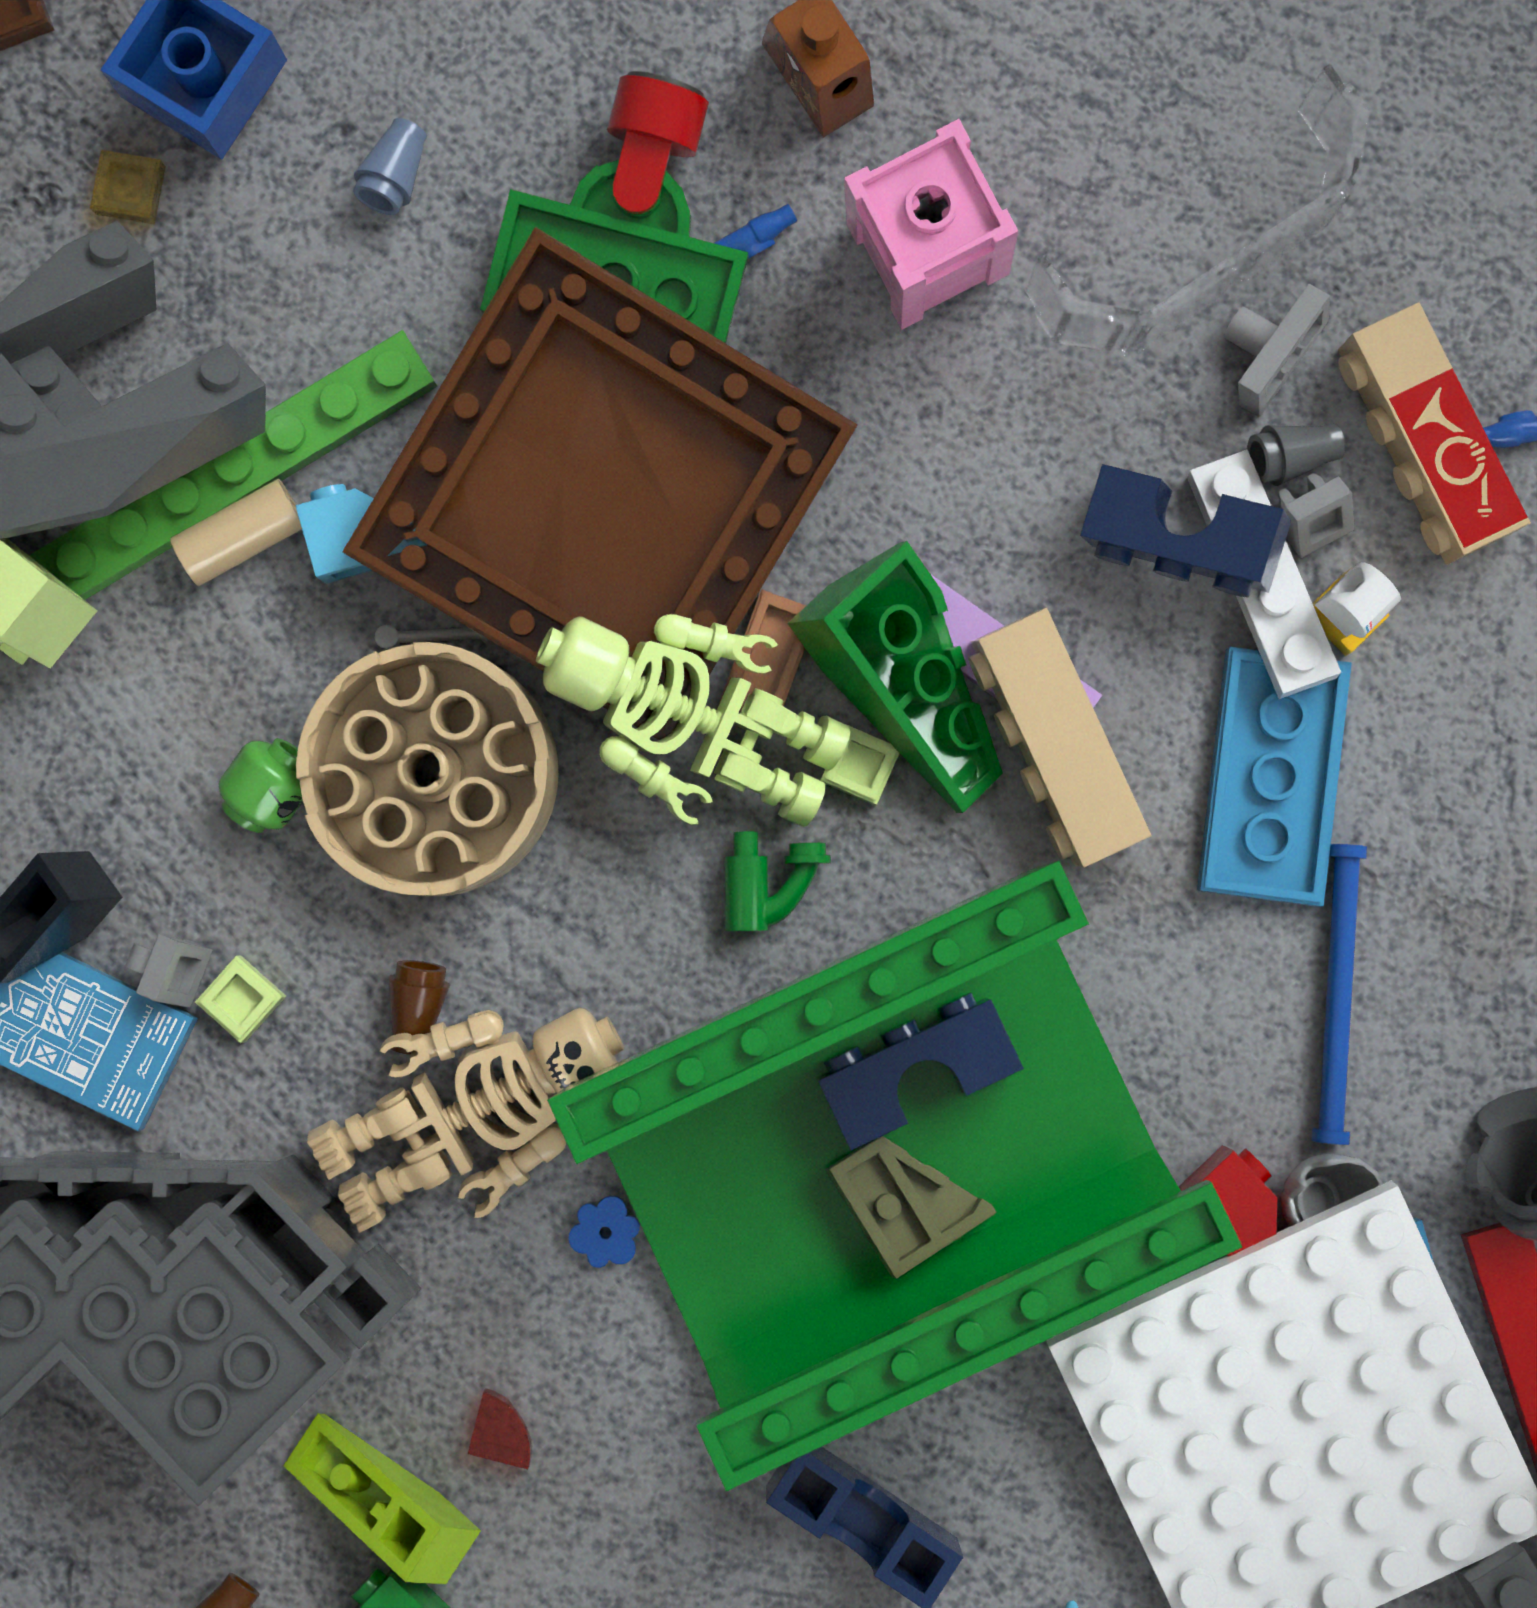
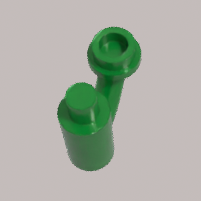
M733 832L734 856L724 857L725 931H768V927L784 920L803 898L816 875L819 865L831 863V855H826V843H790L789 856H784L785 864H795L794 869L778 892L768 897V857L758 856V832Z

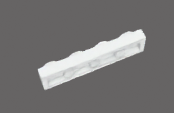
M1248 450L1190 470L1188 474V482L1207 526L1216 514L1222 494L1271 506ZM1285 540L1269 593L1251 589L1249 598L1236 596L1279 699L1336 679L1341 674L1339 665Z

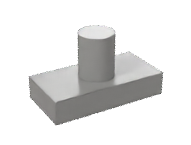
M1308 284L1279 326L1246 307H1242L1235 314L1225 332L1224 338L1256 357L1238 382L1240 407L1260 418L1328 323L1330 295Z

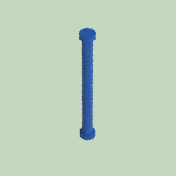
M1331 844L1329 857H1333L1335 860L1319 1127L1312 1128L1311 1141L1349 1145L1350 1132L1344 1131L1359 868L1360 859L1367 858V846Z

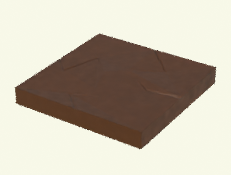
M535 227L342 552L543 672L545 666L537 663L536 657L547 632L551 627L562 631L565 625L576 617H584L622 635L629 644V657H632L639 642L652 641L660 643L655 636L654 626L660 617L667 614L690 618L692 620L691 623L709 628L713 623L727 626L728 633L734 634L858 425ZM404 539L407 542L420 539L426 544V546L422 547L409 545L401 553L388 556ZM687 647L682 649L698 655L706 664L709 675L711 674L717 662L704 659L703 652ZM663 659L658 685L665 684L666 664ZM684 667V682L681 694L689 698L691 680L688 670ZM607 702L603 708L608 710L610 703ZM648 706L633 725L638 728L648 719L653 710H650ZM669 718L661 730L652 737L657 740L665 738L675 729L679 723L678 720L673 721L672 718Z

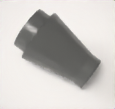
M1334 423L1324 426L1266 425L1259 434L1250 436L1247 450L1261 483L1270 482L1274 486H1279L1328 462L1342 459L1345 453V441L1340 427Z

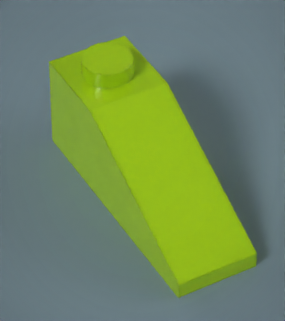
M318 1413L283 1465L405 1582L447 1584L481 1532L475 1524L441 1493L326 1414Z

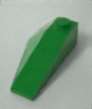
M903 541L828 585L787 624L821 671L956 813H964L1003 772L981 706L972 702L961 670V667L967 664L961 646H953L943 613L948 611L942 590L908 541Z

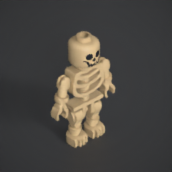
M577 1008L536 1030L533 1035L534 1048L528 1051L518 1032L502 1035L503 1020L499 1014L490 1010L469 1015L467 1021L446 1027L444 1022L432 1025L431 1032L427 1034L411 1035L409 1033H401L387 1038L382 1043L380 1052L386 1053L393 1047H402L407 1052H411L408 1062L401 1065L393 1064L390 1068L388 1076L395 1078L414 1072L420 1064L429 1061L433 1057L439 1056L440 1060L444 1061L454 1058L455 1050L467 1046L470 1047L461 1054L458 1060L455 1075V1091L458 1102H454L453 1106L448 1105L447 1109L445 1108L424 1072L414 1078L411 1087L423 1108L422 1110L417 1106L409 1090L405 1091L404 1088H399L376 1102L377 1107L366 1113L364 1117L357 1113L345 1119L346 1126L343 1128L332 1119L308 1132L307 1143L312 1148L315 1160H318L321 1170H325L328 1180L350 1169L355 1164L353 1150L357 1148L360 1152H364L374 1146V1139H381L390 1135L393 1141L406 1138L411 1147L402 1155L405 1161L394 1170L387 1166L377 1171L374 1181L366 1173L362 1172L339 1184L338 1197L344 1203V1210L350 1215L351 1222L356 1224L359 1233L384 1219L386 1211L383 1203L388 1201L389 1204L394 1205L405 1199L404 1192H411L422 1187L424 1190H429L449 1179L453 1173L447 1167L450 1165V1162L443 1149L446 1148L461 1176L471 1171L474 1158L458 1131L462 1130L463 1126L467 1127L469 1123L483 1140L496 1148L507 1150L498 1157L499 1164L496 1167H492L485 1172H476L461 1183L458 1198L464 1199L466 1193L473 1188L478 1187L485 1190L489 1187V1198L481 1204H476L474 1218L488 1215L498 1205L500 1197L511 1185L515 1184L520 1187L530 1179L528 1172L541 1162L545 1161L548 1163L564 1150L566 1140L559 1125L553 1123L556 1119L547 1099L570 1084L617 1063L615 1054L623 1051L624 1046L611 1020L605 1017L597 1021L587 1009ZM501 1056L505 1079L501 1077L498 1082L493 1071L492 1060ZM515 1060L518 1062V1064L520 1065L521 1069H519V1068L517 1069ZM480 1063V1077L483 1087L481 1091L476 1090L474 1094L470 1091L467 1073L475 1064ZM516 1099L529 1115L522 1113L511 1103ZM491 1111L496 1112L501 1120L510 1128L494 1124L486 1115H490ZM432 1124L436 1133L422 1139L418 1131ZM519 1148V1149H518L517 1151H515L514 1153L511 1151V1150H513V1149Z

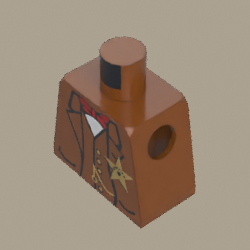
M798 0L769 19L762 39V45L823 138L874 106L869 57L832 0ZM839 83H845L847 86L845 90L832 94Z

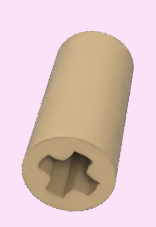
M278 478L171 537L170 542L187 574L197 586H201L302 530L296 510V503Z

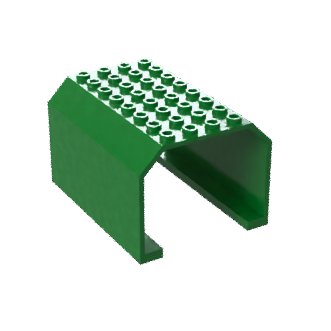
M1059 860L1021 873L570 1084L547 1099L576 1164L607 1151L695 1342L720 1407L719 1410L698 1419L696 1427L726 1492L1242 1248L1211 1181L1206 1179L1183 1191L1178 1187L1148 1134L1059 946L1057 939L1089 925ZM972 993L976 1002L984 998L992 1000L1024 1069L966 1096L960 1091L952 1072L945 1064L933 1060L917 1062L903 1073L897 1089L898 1101L908 1124L883 1136L906 1150L910 1156L921 1163L930 1165L949 1177L950 1181L975 1197L982 1198L992 1204L997 1213L897 1279L890 1277L825 1170L857 1148L850 1150L817 1077L828 1072L824 1061L856 1046H858L862 1056L885 1045L880 1036L881 1034L915 1019L919 1029L942 1019L937 1009L938 1007L965 994Z

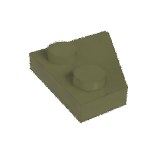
M884 1136L862 1145L825 1169L890 1277L897 1279L997 1213L992 1204L982 1198L975 1197L950 1181L949 1177L913 1158L906 1150Z

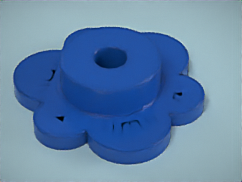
M607 1196L597 1206L586 1203L579 1208L577 1218L580 1223L576 1224L569 1233L571 1248L578 1253L587 1254L589 1264L596 1268L605 1266L609 1260L615 1264L628 1263L636 1252L633 1237L640 1231V1222L636 1217L627 1215L625 1202L617 1196ZM601 1228H610L611 1236L604 1237L600 1232Z

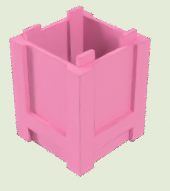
M960 119L936 130V138L872 171L866 166L844 178L846 225L856 244L863 243L891 296L890 309L901 330L922 320L925 311L983 281L990 285L1010 275L1018 229L1007 208L1004 210L1000 208L970 151L971 140ZM927 196V201L931 205L944 198L948 203V207L941 213L942 220L937 223H931L928 219L919 220L914 214L920 209L919 200Z

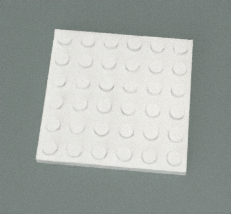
M1392 1180L1277 1232L1276 1235L1234 1255L1225 1256L1046 1340L1171 1608H1376L1482 1560L1513 1542L1519 1543L1537 1535L1536 1485L1398 1185Z

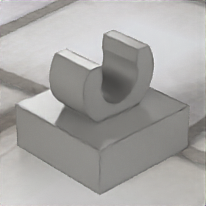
M1312 473L1307 476L1308 493L1297 499L1292 497L1286 488L1279 491L1280 507L1285 510L1291 520L1287 534L1288 543L1300 558L1354 530L1352 492L1339 476L1325 483L1323 478Z
M158 934L152 949L134 943L125 967L143 974L136 991L137 994L155 1002L191 1008L213 950L192 941Z

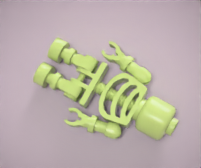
M667 614L660 617L654 626L655 636L660 643L652 641L639 642L632 657H629V644L622 635L584 617L572 619L565 625L562 631L553 627L549 629L536 657V662L545 666L543 684L546 690L588 711L598 710L607 702L610 703L603 723L610 730L618 734L619 737L612 736L603 741L600 746L599 755L601 760L618 774L625 773L640 784L638 790L648 798L655 794L667 804V808L677 819L689 824H698L697 818L687 816L682 809L683 801L677 797V793L684 796L695 793L700 797L701 802L704 803L713 802L711 795L695 784L682 782L670 775L671 768L663 761L657 760L653 763L638 752L640 749L653 754H668L680 747L696 730L706 735L690 771L701 776L710 777L723 750L714 771L716 774L714 780L740 792H744L745 788L760 793L762 802L771 806L782 803L778 815L802 827H806L813 820L824 797L825 783L803 772L796 773L791 781L789 780L790 774L778 767L771 771L759 765L763 756L752 751L758 736L770 740L774 732L787 737L786 744L799 750L806 746L807 749L803 758L830 771L839 762L846 749L850 737V726L827 715L820 717L818 724H815V717L804 711L797 715L782 706L784 703L782 699L756 688L752 695H748L739 714V710L751 686L750 682L742 678H731L717 710L711 709L709 706H706L709 696V673L707 666L698 655L682 650L687 647L703 652V658L710 661L718 662L723 657L735 661L740 668L746 671L767 673L772 671L769 665H755L750 659V654L744 653L742 648H752L757 642L764 644L766 648H774L778 645L774 639L764 635L741 636L728 633L727 626L713 623L709 628L691 623L692 620L690 618ZM663 659L666 664L665 684L658 685ZM684 667L688 670L691 680L689 698L681 694L684 682ZM649 706V709L653 710L648 719L638 728H632V725ZM669 718H672L673 721L678 720L679 723L668 736L659 741L650 740V737L661 730ZM733 724L746 730L740 745L727 739Z

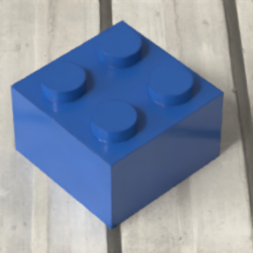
M146 0L104 63L101 72L121 98L222 160L287 62V58L272 31L221 0Z

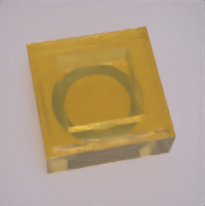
M101 150L90 209L100 216L155 225L166 166L160 159Z

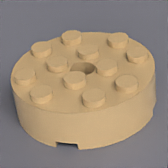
M414 642L411 645L399 646L379 653L373 652L351 664L336 676L319 696L307 717L301 733L296 760V778L300 779L302 799L307 813L304 816L317 841L327 854L340 867L369 885L398 894L417 896H448L465 893L492 883L513 869L532 850L547 826L553 811L559 778L558 756L551 728L538 703L527 689L503 669L473 652L447 644ZM434 753L440 764V778L427 787H420L415 776L417 764L426 754Z

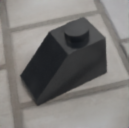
M90 851L37 853L0 896V984L9 983L86 939L123 898Z

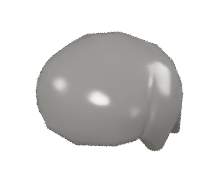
M1334 1153L1315 1155L1302 1161L1284 1182L1285 1189L1281 1194L1282 1213L1290 1227L1383 1183L1378 1172L1359 1158Z

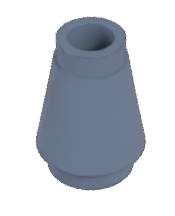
M395 118L390 128L386 130L355 171L354 179L357 183L353 192L364 205L386 215H396L401 206L410 203L423 151V144L427 138L425 131L421 127L407 119Z

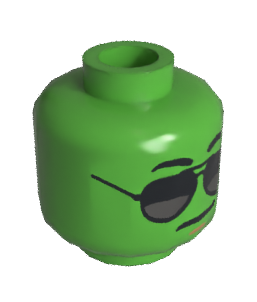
M280 738L274 739L272 744L254 740L244 745L218 783L220 795L224 799L222 809L226 815L240 826L256 833H262L265 829H282L288 824L303 803L300 779L296 778L298 748Z

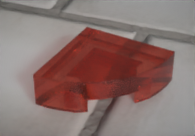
M486 1388L482 1395L467 1454L528 1470L532 1459V1439L523 1418L506 1397Z

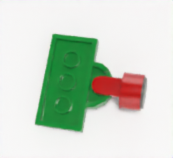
M631 71L627 75L621 76L607 127L609 134L624 141L620 159L601 166L596 165L579 182L570 205L510 189L480 310L483 313L485 312L532 231L537 227L726 343L749 257L748 252L690 237L691 214L683 189L666 171L670 155L678 157L696 156L709 102L704 98V93L689 84L654 73Z

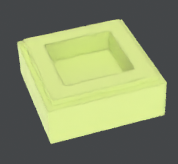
M850 726L849 741L842 757L832 770L828 771L825 769L820 781L876 806L899 752L890 743Z
M235 956L195 1003L238 1042L245 1043L285 999L286 995L242 956Z

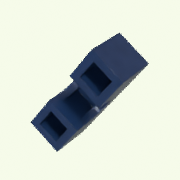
M1102 464L1080 534L1092 547H1096L1095 557L1123 566H1130L1132 557L1155 563L1153 572L1179 581L1189 582L1191 573L1214 578L1213 588L1240 597L1249 598L1251 589L1269 593L1291 524V520L1284 509L1222 494L1216 514L1205 529L1192 535H1176L1168 531L1165 521L1172 490L1161 478Z
M972 993L965 994L937 1008L942 1019L920 1029L915 1019L881 1034L880 1036L885 1045L862 1056L858 1046L824 1061L828 1072L817 1077L850 1150L908 1124L898 1101L897 1089L903 1073L917 1062L933 1060L945 1064L952 1072L960 1091L966 1096L1024 1069L991 999L984 998L976 1002Z
M823 1447L779 1466L766 1485V1503L817 1538L820 1539L825 1533L850 1547L871 1566L876 1578L921 1608L932 1607L963 1559L957 1537Z

